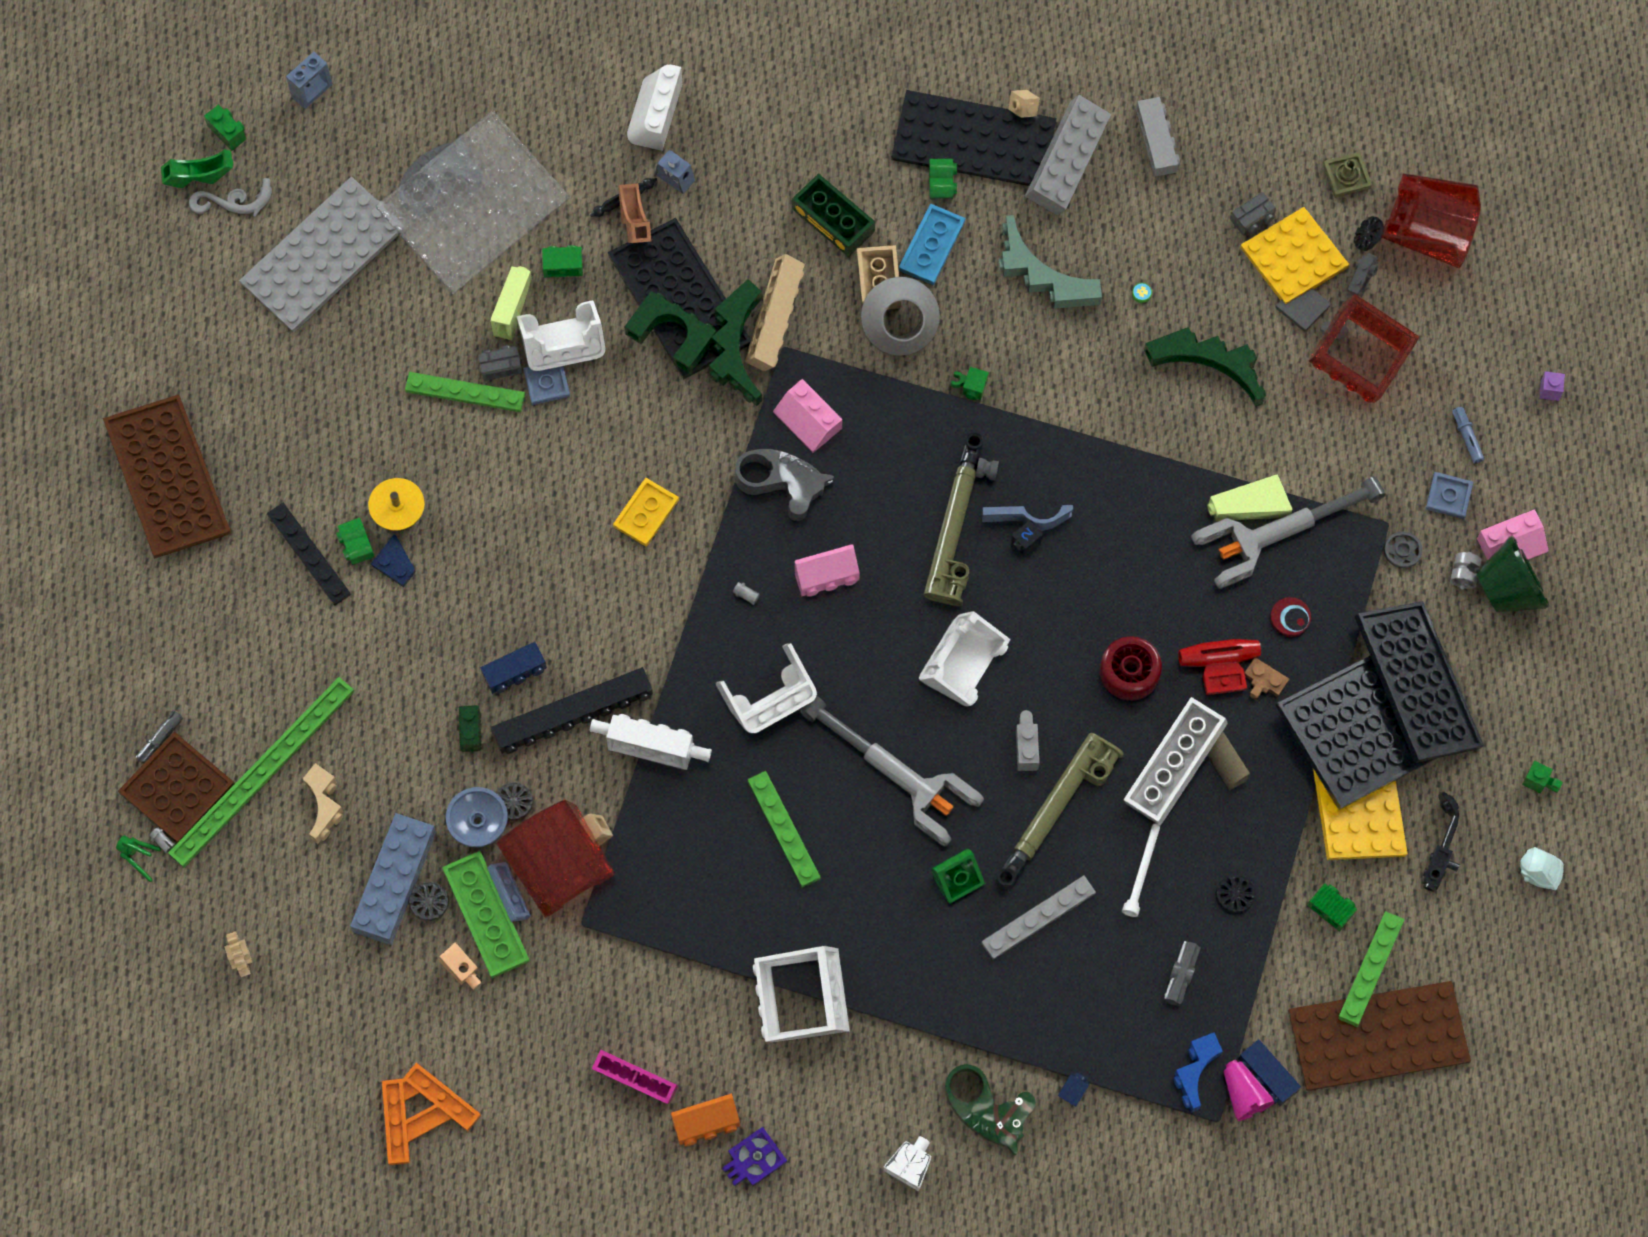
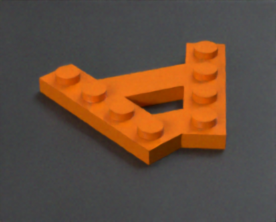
M417 1062L403 1079L382 1081L388 1165L410 1163L409 1142L452 1119L468 1132L481 1117L477 1110ZM420 1093L434 1104L407 1119L406 1100Z

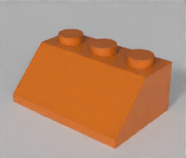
M732 1093L671 1113L679 1145L691 1146L696 1144L698 1139L705 1138V1140H710L717 1137V1133L725 1131V1134L732 1133L740 1126Z

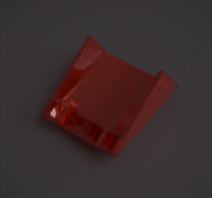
M1403 173L1398 186L1397 199L1389 220L1386 219L1381 238L1460 269L1469 252L1481 211L1479 186Z
M565 799L531 816L509 831L496 843L545 918L563 908V904L593 885H599L615 875L577 805Z

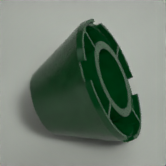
M1513 535L1505 540L1477 573L1478 579L1497 613L1546 609L1550 605L1547 598L1543 595V588L1523 550L1519 549L1518 542Z

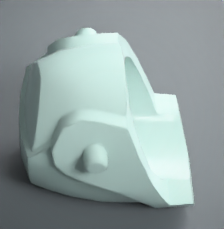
M1536 847L1527 850L1520 861L1521 874L1524 877V881L1541 888L1552 890L1558 888L1563 876V862L1556 856Z

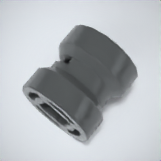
M979 458L976 477L982 478L986 476L989 480H996L999 461L993 460L989 462L984 458Z

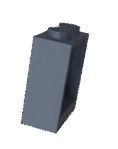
M315 52L311 53L286 76L291 97L304 109L333 85L327 63Z

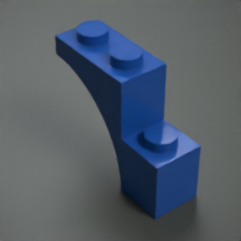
M1214 1032L1191 1041L1188 1052L1192 1061L1195 1060L1196 1062L1177 1069L1175 1077H1173L1177 1089L1181 1088L1184 1095L1182 1096L1184 1106L1189 1108L1191 1113L1198 1111L1201 1107L1198 1096V1081L1201 1072L1211 1061L1220 1057L1223 1052Z

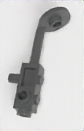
M1367 253L1366 256L1363 255L1362 259L1357 261L1355 266L1356 272L1348 288L1351 294L1338 322L1328 321L1322 323L1320 327L1322 334L1331 339H1340L1347 336L1348 329L1344 325L1357 297L1363 296L1365 290L1369 287L1368 283L1371 277L1376 275L1378 271V262L1376 260L1378 257Z

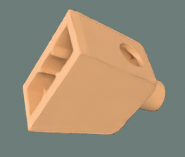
M456 943L439 957V962L461 985L466 981L474 990L482 983V980L475 974L477 966ZM464 966L467 968L468 971L462 973L459 970V967Z

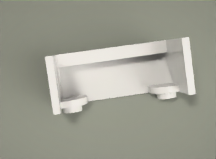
M791 643L782 646L791 662L781 673L785 686L758 702L750 705L745 696L735 695L732 697L724 681L715 683L729 710L749 733H757L811 703L816 698V688Z

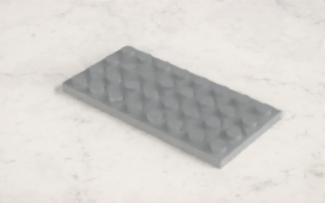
M351 176L246 273L239 282L294 333L402 233L406 227Z

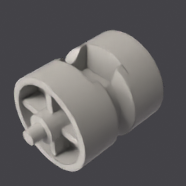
M1472 552L1457 553L1454 561L1455 569L1452 570L1450 582L1462 590L1464 588H1475L1478 579L1477 572L1480 570L1482 561L1481 558L1472 554Z

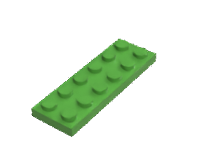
M481 851L442 867L491 978L530 962L490 876Z

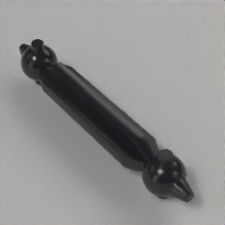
M645 178L643 183H638L640 194L645 189H652L657 178ZM619 194L606 200L602 206H595L590 216L601 217L604 215V212H610L619 207Z

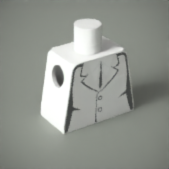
M921 1136L918 1137L914 1145L905 1141L886 1163L884 1172L919 1191L931 1161V1156L925 1152L930 1142Z

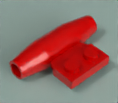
M1244 639L1200 643L1178 651L1180 666L1205 667L1203 680L1206 695L1245 691L1247 689L1245 673L1239 662L1261 656L1259 640Z

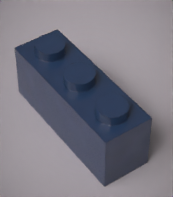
M536 642L480 667L481 673L492 694L495 692L498 694L508 689V686L514 683L519 685L531 675L538 676L547 668Z
M1259 1039L1240 1054L1238 1060L1244 1063L1273 1097L1274 1104L1277 1103L1279 1106H1282L1300 1090L1301 1086Z

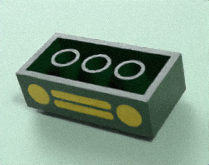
M819 173L792 198V209L848 257L875 232V221Z

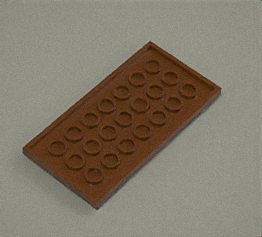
M179 394L103 418L154 559L231 534Z
M1452 981L1372 994L1358 1027L1338 1019L1346 999L1288 1010L1306 1091L1471 1062Z

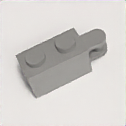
M1028 710L1021 712L1020 724H1017L1016 727L1018 771H1032L1039 768L1038 726L1033 724L1032 713Z

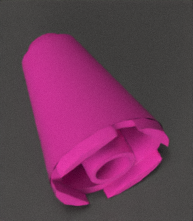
M1233 1060L1225 1065L1226 1069L1223 1072L1234 1114L1238 1121L1253 1117V1114L1261 1113L1274 1104L1273 1097L1243 1062Z

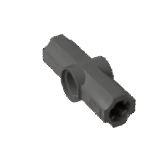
M1184 941L1177 962L1175 961L1169 978L1171 980L1163 1000L1174 1006L1181 1005L1186 988L1190 985L1195 971L1194 966L1201 949L1195 943Z

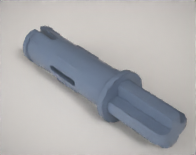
M1457 407L1452 412L1458 425L1457 430L1462 434L1473 463L1481 462L1484 460V456L1471 426L1473 424L1469 422L1464 408Z

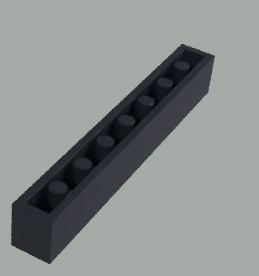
M641 667L491 727L501 753L511 754L517 751L520 746H531L537 742L536 740L543 737L544 739H549L555 736L556 732L561 730L569 731L575 727L574 725L581 722L582 724H587L594 717L599 715L602 717L607 716L613 712L612 710L619 707L620 709H625L632 702L637 700L640 702L650 698L653 691L645 670Z

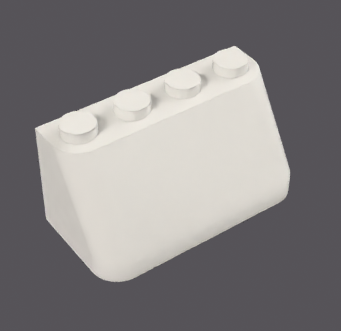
M665 65L644 78L627 132L628 140L632 144L663 151L682 87L681 67Z

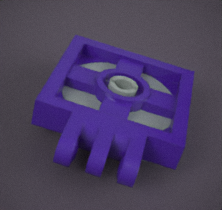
M761 1127L728 1151L733 1161L722 1169L724 1172L729 1171L731 1168L733 1169L727 1175L729 1179L736 1175L738 1176V1178L732 1181L734 1186L747 1178L753 1187L786 1164L787 1160L765 1129Z

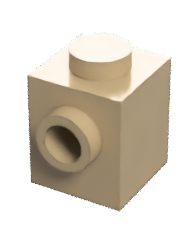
M1028 90L1011 91L1008 109L1020 117L1037 116L1040 98Z

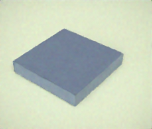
M563 366L541 371H534L530 367L523 368L532 405L570 397Z
M1434 472L1426 510L1465 519L1473 481Z

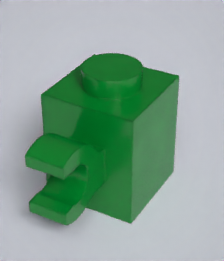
M970 367L966 376L956 371L954 372V377L960 381H951V387L960 388L963 386L962 395H965L970 400H981L988 381L989 372Z
M1534 760L1522 785L1540 794L1544 787L1558 793L1563 782L1556 778H1550L1553 769Z

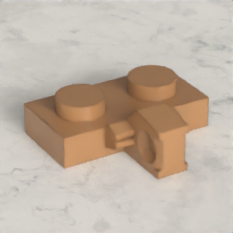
M1254 658L1245 671V677L1251 680V685L1254 686L1249 695L1254 700H1257L1261 692L1267 694L1268 691L1278 697L1289 682V678L1257 658Z

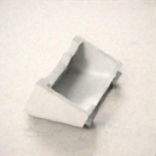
M594 301L579 304L576 308V318L538 326L536 317L531 314L517 316L527 362L534 371L598 359L605 353L602 325Z
M974 611L960 614L947 629L922 670L919 680L964 706H971L978 699V691L975 689L976 685L993 657L1002 656L1007 651V644L1010 639Z

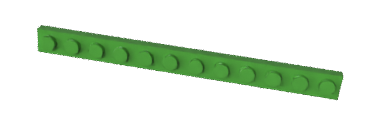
M338 677L168 854L185 868L354 693V689Z

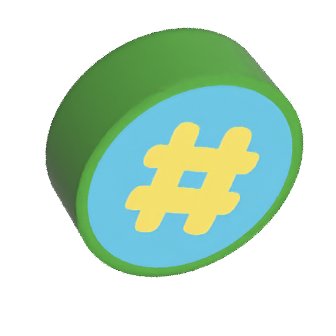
M1138 283L1134 286L1132 297L1136 302L1146 303L1151 299L1152 289L1148 284Z

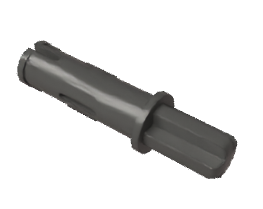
M173 710L154 735L146 740L147 744L136 756L138 761L144 764L183 719L179 713Z

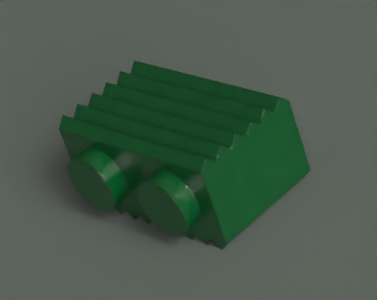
M477 705L459 706V735L462 752L480 751L482 749L481 713Z

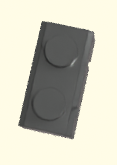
M1261 192L1232 211L1230 220L1243 236L1248 233L1253 234L1259 229L1261 224H1269L1275 218L1276 207Z
M505 345L499 350L486 349L478 354L484 381L522 374L517 346Z

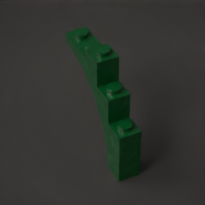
M747 279L715 308V320L722 328L712 336V348L719 356L709 365V376L714 382H719L723 386L729 381L730 386L734 390H739L747 402H752L758 406L762 402V393L747 375L739 349L740 337L745 322L752 310L762 300V291Z
M1189 327L1145 343L1144 352L1152 367L1173 362L1198 363L1212 367L1237 382L1249 395L1255 407L1263 404L1266 393L1263 386H1259L1257 382L1258 377L1253 369L1257 357L1254 350H1250L1248 344L1227 352L1226 344L1220 340L1219 336L1198 343L1195 333H1191Z

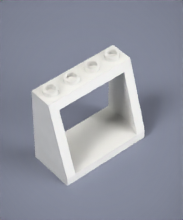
M821 946L754 958L753 972L757 977L756 994L760 999L758 1010L763 1021L761 1032L765 1042H779L850 1031L838 948ZM818 960L827 1026L780 1033L771 967Z

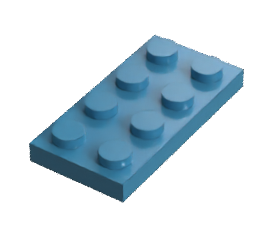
M930 204L899 265L898 271L934 285L964 226L966 218Z

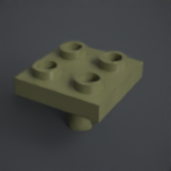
M1361 152L1323 162V167L1335 198L1372 188Z

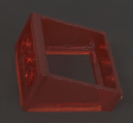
M1353 294L1338 309L1310 357L1309 362L1316 369L1323 370L1329 374L1331 379L1344 384L1348 390L1361 395L1366 402L1375 403L1381 399L1420 336L1364 299ZM1347 319H1350L1399 352L1378 387L1326 353Z

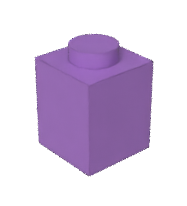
M1545 371L1541 379L1539 398L1559 401L1563 394L1565 374Z

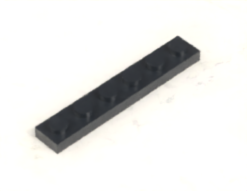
M284 502L269 511L267 515L333 605H337L350 596V591Z

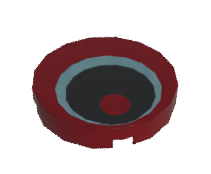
M1286 597L1279 600L1273 606L1270 621L1273 628L1283 636L1296 637L1303 634L1308 628L1311 621V612L1302 600Z

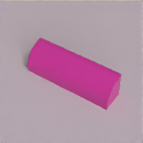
M600 1050L592 1067L593 1070L666 1104L672 1101L679 1087L603 1050Z

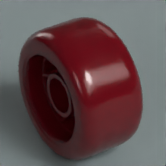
M1134 636L1122 637L1112 642L1105 650L1100 664V677L1104 687L1112 695L1123 700H1139L1148 696L1156 688L1162 672V661L1157 649L1147 640ZM1132 668L1135 672L1131 673L1125 669Z

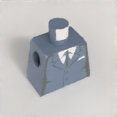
M670 150L657 163L655 175L682 194L695 181L691 165Z

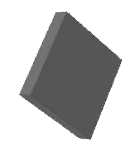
M1310 289L1287 304L1281 300L1275 308L1306 332L1331 304L1315 290Z

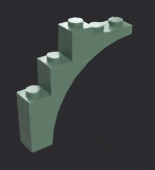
M1014 215L1006 216L1005 223H1002L1003 235H1007V241H1004L1005 251H1002V259L998 260L999 271L1003 270L1004 277L1024 275V286H1028L1029 293L1049 291L1050 302H1054V308L1101 305L1100 279L1070 277L1043 264L1030 252L1022 241L1016 227Z

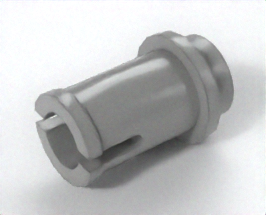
M738 582L733 590L736 597L740 596L753 605L760 596V593L745 586L744 582L742 584Z
M158 827L151 832V841H155L165 854L175 846V843L165 835L163 829Z

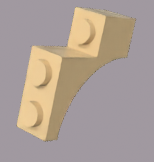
M315 763L304 776L303 781L314 793L318 803L317 820L312 831L309 833L311 839L318 844L321 840H326L330 834V828L341 821L343 810L340 805L326 796L327 794L331 795L336 789L335 784L337 782L335 777Z

